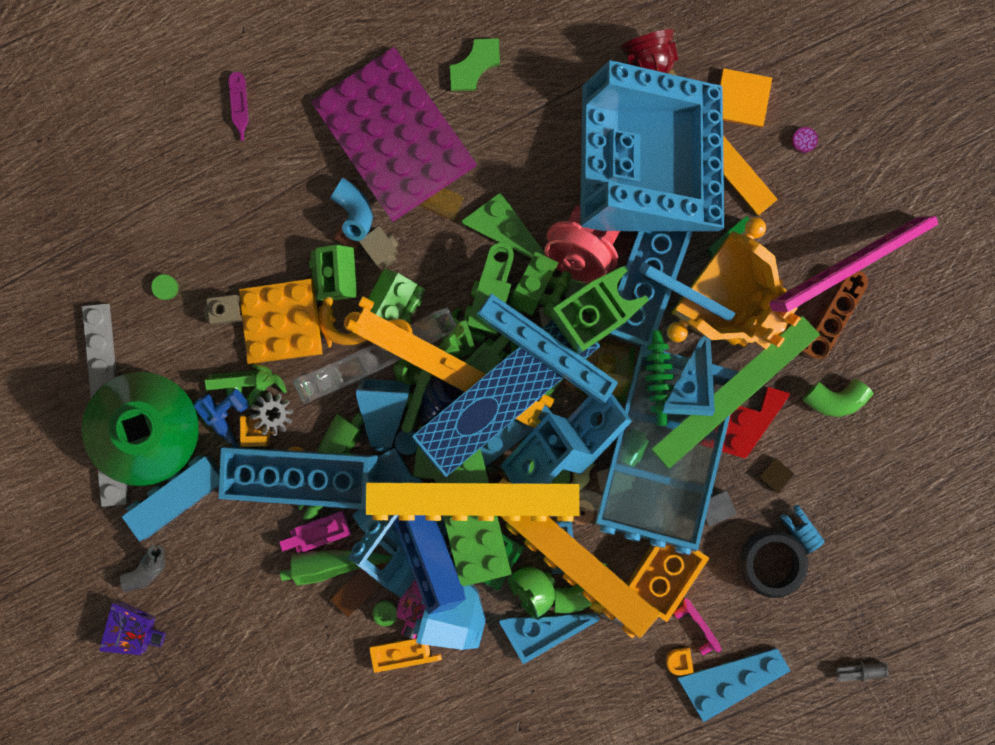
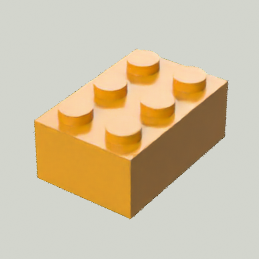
M664 527L659 532L665 535L677 537ZM651 545L626 584L661 614L659 616L661 619L668 622L709 560V557L698 550L696 552L691 551L690 555L676 552V547L665 545V548H659Z

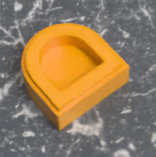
M689 647L673 649L667 654L666 666L671 673L675 675L694 673Z

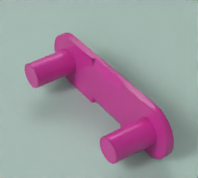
M687 598L683 599L684 605L675 610L674 615L679 619L690 613L694 621L698 623L709 642L699 647L701 654L705 655L713 649L720 652L722 649L714 634L690 600Z

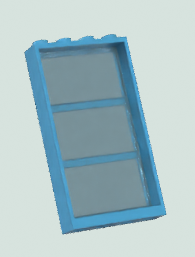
M641 346L624 411L632 422L616 439L595 526L600 527L599 531L611 535H614L615 531L625 533L624 538L640 541V538L650 540V545L665 548V545L676 547L675 551L678 553L690 555L691 551L696 552L699 548L730 415L668 470L651 450L690 415L667 414V426H657L655 412H651L650 409L651 406H656V402H649L648 396H655V392H647L646 387L655 385V382L645 381V376L654 375V372L646 371L647 365L654 364V362L646 361L647 355L653 354V351H647V347ZM664 352V354H670L671 360L664 361V364H672L673 368L671 371L664 372L665 374L674 375V380L666 381L665 384L675 386L690 358ZM712 364L714 394L740 371ZM667 391L666 395H671L672 391Z

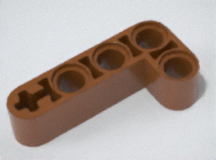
M858 271L838 283L813 326L820 334L814 341L820 343L822 347L821 353L819 355L814 354L811 350L812 343H810L800 352L801 355L811 360H817L826 357L830 353L868 286V278L863 272ZM855 278V284L858 286L850 290L853 284L850 280ZM839 298L846 302V309L844 311H840L837 308L836 302ZM826 320H830L834 324L832 333H828L824 329ZM792 325L787 326L784 332Z

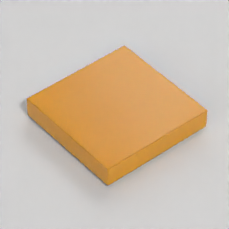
M723 68L720 79L723 94V121L762 128L764 126L772 78Z

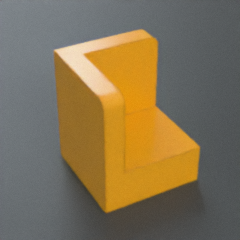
M240 416L241 447L270 446V428L266 435L261 434L263 425L257 429L253 427L259 421L258 419Z

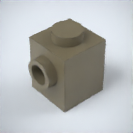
M380 226L366 235L363 240L359 241L378 268L382 265L386 268L397 260L395 256L398 254V251L395 247L399 244L391 233L386 235Z
M240 296L208 298L207 305H204L205 319L209 320L212 325L243 322Z

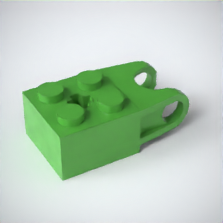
M506 243L494 244L489 250L480 281L475 280L471 292V297L475 298L473 306H467L464 321L468 322L467 324L470 329L496 337L498 331L479 319L476 314L491 293L507 303L511 284L507 283L512 267L514 253L512 248ZM503 252L508 256V259L502 263L497 262L494 259L495 254Z
M626 266L592 281L548 312L577 354H580L624 324L649 300L646 295L631 301L625 300L619 295L617 284L623 275L629 271ZM585 314L590 316L588 323L582 319V316Z

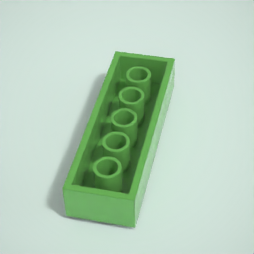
M481 448L445 478L430 461L435 483H489ZM443 515L458 578L463 587L512 575L497 516H494V521H478V516L468 515L467 521H452V515Z

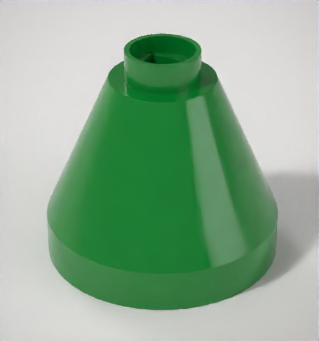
M148 372L124 374L105 383L90 399L82 420L84 447L94 465L109 478L120 483L135 486L159 483L181 470L192 456L199 434L197 413L185 391L168 378ZM144 414L151 435L129 442L123 426L125 420Z

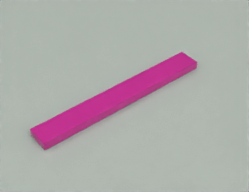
M918 216L775 298L769 303L771 310L777 312L791 311L938 225L936 216Z

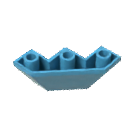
M473 584L464 586L466 600L454 609L429 615L425 607L422 620L417 618L413 634L418 635L416 643L460 650L479 648L486 618L478 589Z

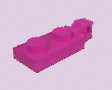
M340 511L296 527L290 531L292 537L284 539L279 543L282 551L295 547L297 553L305 552L349 536L351 531L344 511Z

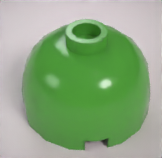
M523 567L508 577L507 580L515 596L518 594L523 603H520L530 616L536 619L551 608L555 600V589L553 587L555 580L549 572L543 573L542 570L535 567Z

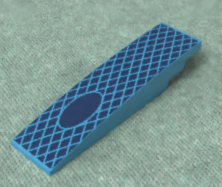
M553 320L542 327L544 331L572 349ZM596 342L579 355L586 359L600 345ZM518 347L411 438L445 478L564 377L521 347Z

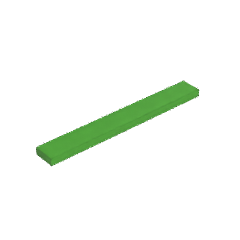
M802 316L795 327H789L780 335L785 340L779 348L770 344L767 350H763L714 394L715 412L713 416L690 415L651 451L669 470L820 334Z

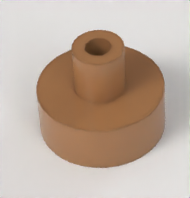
M579 499V516H573L574 523L585 525L592 521L595 511L589 501Z

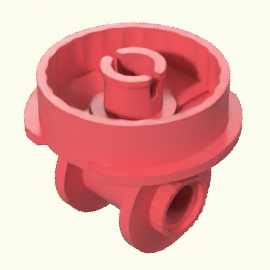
M576 205L568 221L556 222L549 228L547 232L548 242L544 249L545 256L558 262L556 270L560 273L567 271L572 275L571 279L583 283H591L612 271L617 265L618 255L613 243L620 231H601L581 227L580 206Z

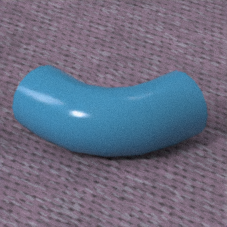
M342 178L330 199L343 207L348 213V217L342 226L344 234L349 239L361 241L366 237L373 221L371 203L359 188Z

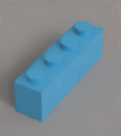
M200 455L188 463L190 468L183 473L179 470L167 479L169 481L168 484L162 488L158 485L147 493L148 498L143 502L137 500L126 508L128 513L122 516V518L139 542L149 538L219 487L220 470L210 456L203 458Z

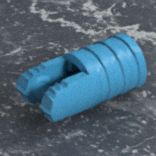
M797 504L793 509L795 514L802 520V524L795 528L791 519L785 513L780 516V519L793 537L804 547L806 554H809L818 549L825 541Z

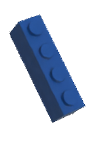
M398 515L394 524L427 612L430 615L456 608L466 600L463 585L460 584L455 571V564L450 558L445 538L440 532L437 521L425 520V515H415V520H399Z

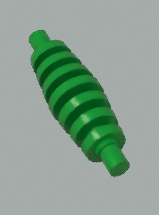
M662 330L652 331L653 342L647 347V351H653V354L647 355L646 360L654 362V364L646 366V371L654 372V375L645 376V381L655 382V385L646 387L647 392H655V396H648L649 402H656V406H651L650 409L651 412H655L657 426H667V413H663V407L670 395H666V392L673 391L674 385L665 384V382L673 381L674 375L665 374L664 372L673 370L672 364H664V361L671 360L670 354H664L663 352L669 350V346L663 342Z

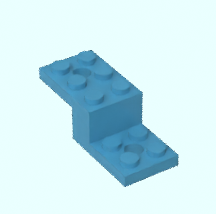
M612 393L603 405L589 396L568 419L548 413L501 464V467L512 484H549L562 469L582 474L632 420ZM602 414L603 420L597 426V417ZM533 461L534 469L531 473H529V465Z

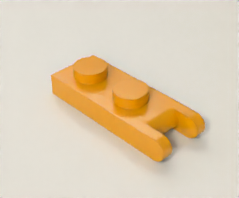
M417 637L415 639L411 638L370 646L374 673L442 660L441 654L431 655L429 645L416 643Z

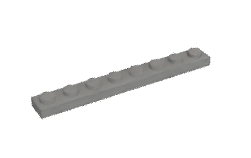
M110 304L82 306L91 398L100 387L117 377ZM98 469L101 507L129 504L127 484L109 478Z

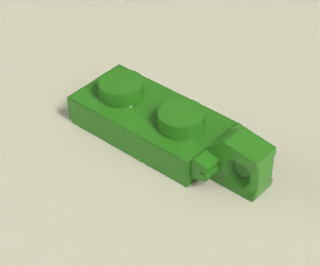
M501 335L495 342L490 338L465 363L487 374L503 360L502 358L506 353L502 349L510 340L504 335Z

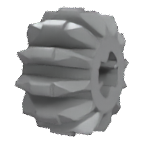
M266 393V402L260 396L256 398L260 407L251 405L250 408L257 411V414H252L249 418L259 420L253 425L255 429L263 425L261 434L266 435L270 428L271 435L275 436L277 435V427L282 432L286 431L283 422L292 423L290 418H286V414H292L293 409L285 410L284 407L290 402L289 400H284L280 403L281 394H276L273 400L272 394ZM274 408L276 410L274 413H277V417L271 418L269 421L266 411Z

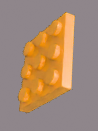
M313 279L239 289L248 364L323 355Z

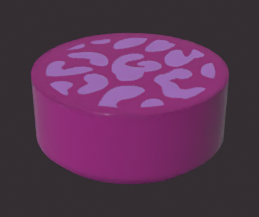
M802 127L793 134L791 143L797 152L808 153L816 147L818 136L813 129Z

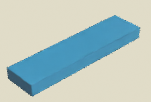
M642 262L639 268L640 273L727 321H731L734 317L735 312Z

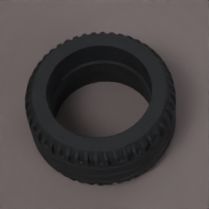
M763 530L753 534L743 544L738 559L739 572L747 586L758 594L770 598H781L792 594L803 584L808 572V557L804 547L792 535L779 530ZM770 542H779L784 544L791 552L793 559L792 570L782 582L768 585L761 582L754 574V556L763 545Z

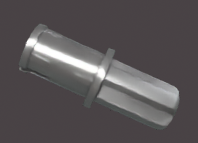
M859 662L858 665L838 666L836 668V678L838 681L861 680V682H866V679H886L889 674L888 666L885 662L870 664Z

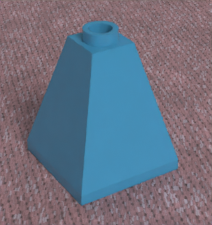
M361 378L356 390V397L370 445L374 447V450L388 451L391 448L409 396L411 384L407 385L397 380Z

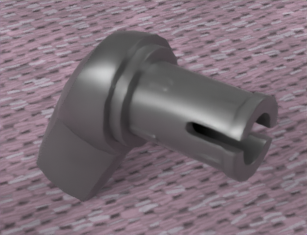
M155 545L150 546L137 569L120 576L123 592L146 588L162 572L165 560L163 558L164 549L160 545H157L156 550H154Z

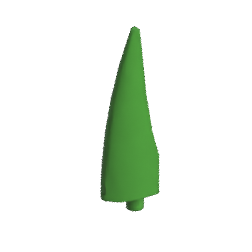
M358 412L354 419L350 421L337 413L327 429L317 452L348 454L364 432L361 428L364 422L362 414ZM299 505L298 509L302 510L305 505Z
M350 550L302 551L292 553L291 569L280 571V577L282 581L293 579L298 586L322 582L360 568L348 559L352 553ZM371 553L367 560L373 565L389 562L393 556Z

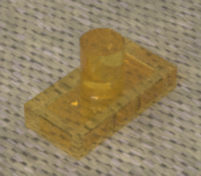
M443 188L419 205L454 221L464 197Z

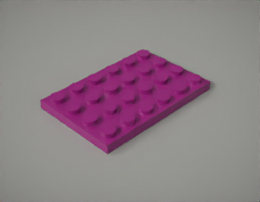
M395 47L311 102L392 222L477 166L472 156Z

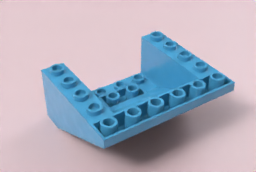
M611 60L597 71L582 86L581 227L601 231L722 230L724 228L722 86Z

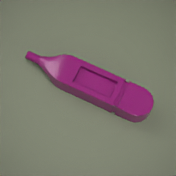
M233 72L229 76L232 121L239 132L240 141H244V132L249 122L246 80L242 73Z

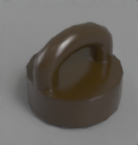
M489 464L485 467L489 483L499 484L503 478L505 479L504 471L497 465Z

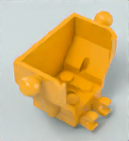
M751 218L745 225L746 233L744 235L732 231L690 287L735 312L732 320L727 321L683 296L671 312L680 320L670 324L667 329V335L671 341L682 342L685 340L688 334L687 327H690L710 340L725 339L731 345L740 344L742 347H745L748 343H755L767 350L770 344L779 348L785 339L780 335L786 329L787 323L795 327L801 318L794 314L797 307L789 312L771 310L769 303L786 293L787 290L782 287L783 280L778 276L775 256L754 240V238L763 236L766 231V224L762 219Z

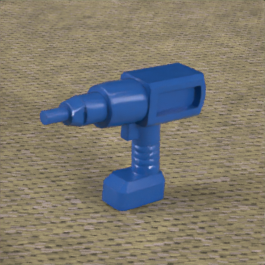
M238 389L232 391L218 405L209 394L199 397L194 403V408L208 426L211 425L219 436L222 435L229 444L239 447L225 417L228 416L226 410L231 406L239 412L247 409L249 403Z

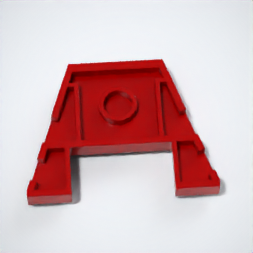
M766 387L760 411L742 406L738 407L730 415L722 452L746 459L789 398L790 393ZM718 426L712 432L716 433ZM703 438L697 445L712 449L714 441Z

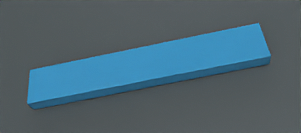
M492 293L476 314L479 319L602 405L606 403L617 386L618 382Z

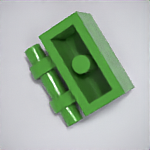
M332 245L310 251L311 261H309V269H312L316 301L356 298L354 247Z
M535 252L514 292L510 305L533 316L538 304L545 306L543 313L546 316H550L548 312L561 303V297L563 293L567 292L572 275L567 271H563L560 277L553 276L558 262ZM547 286L554 289L551 295L544 293Z
M384 268L368 298L374 302L370 312L387 321L402 319L410 324L412 322V314L417 306L420 307L423 301L421 298L425 289L401 274Z

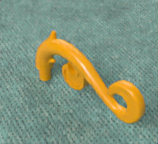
M323 299L322 306H319L318 320L319 328L329 348L332 342L341 345H356L367 341L355 333L345 334L338 331L333 325V322H336V319L332 316L333 309H331L333 300ZM349 313L345 317L344 327L346 328L350 319L356 322L361 313ZM389 320L390 323L412 334V328L405 320Z

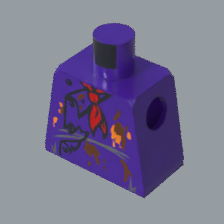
M118 600L112 603L99 651L141 655L146 652L148 644L161 647L165 639V632L153 629L155 622L153 615Z

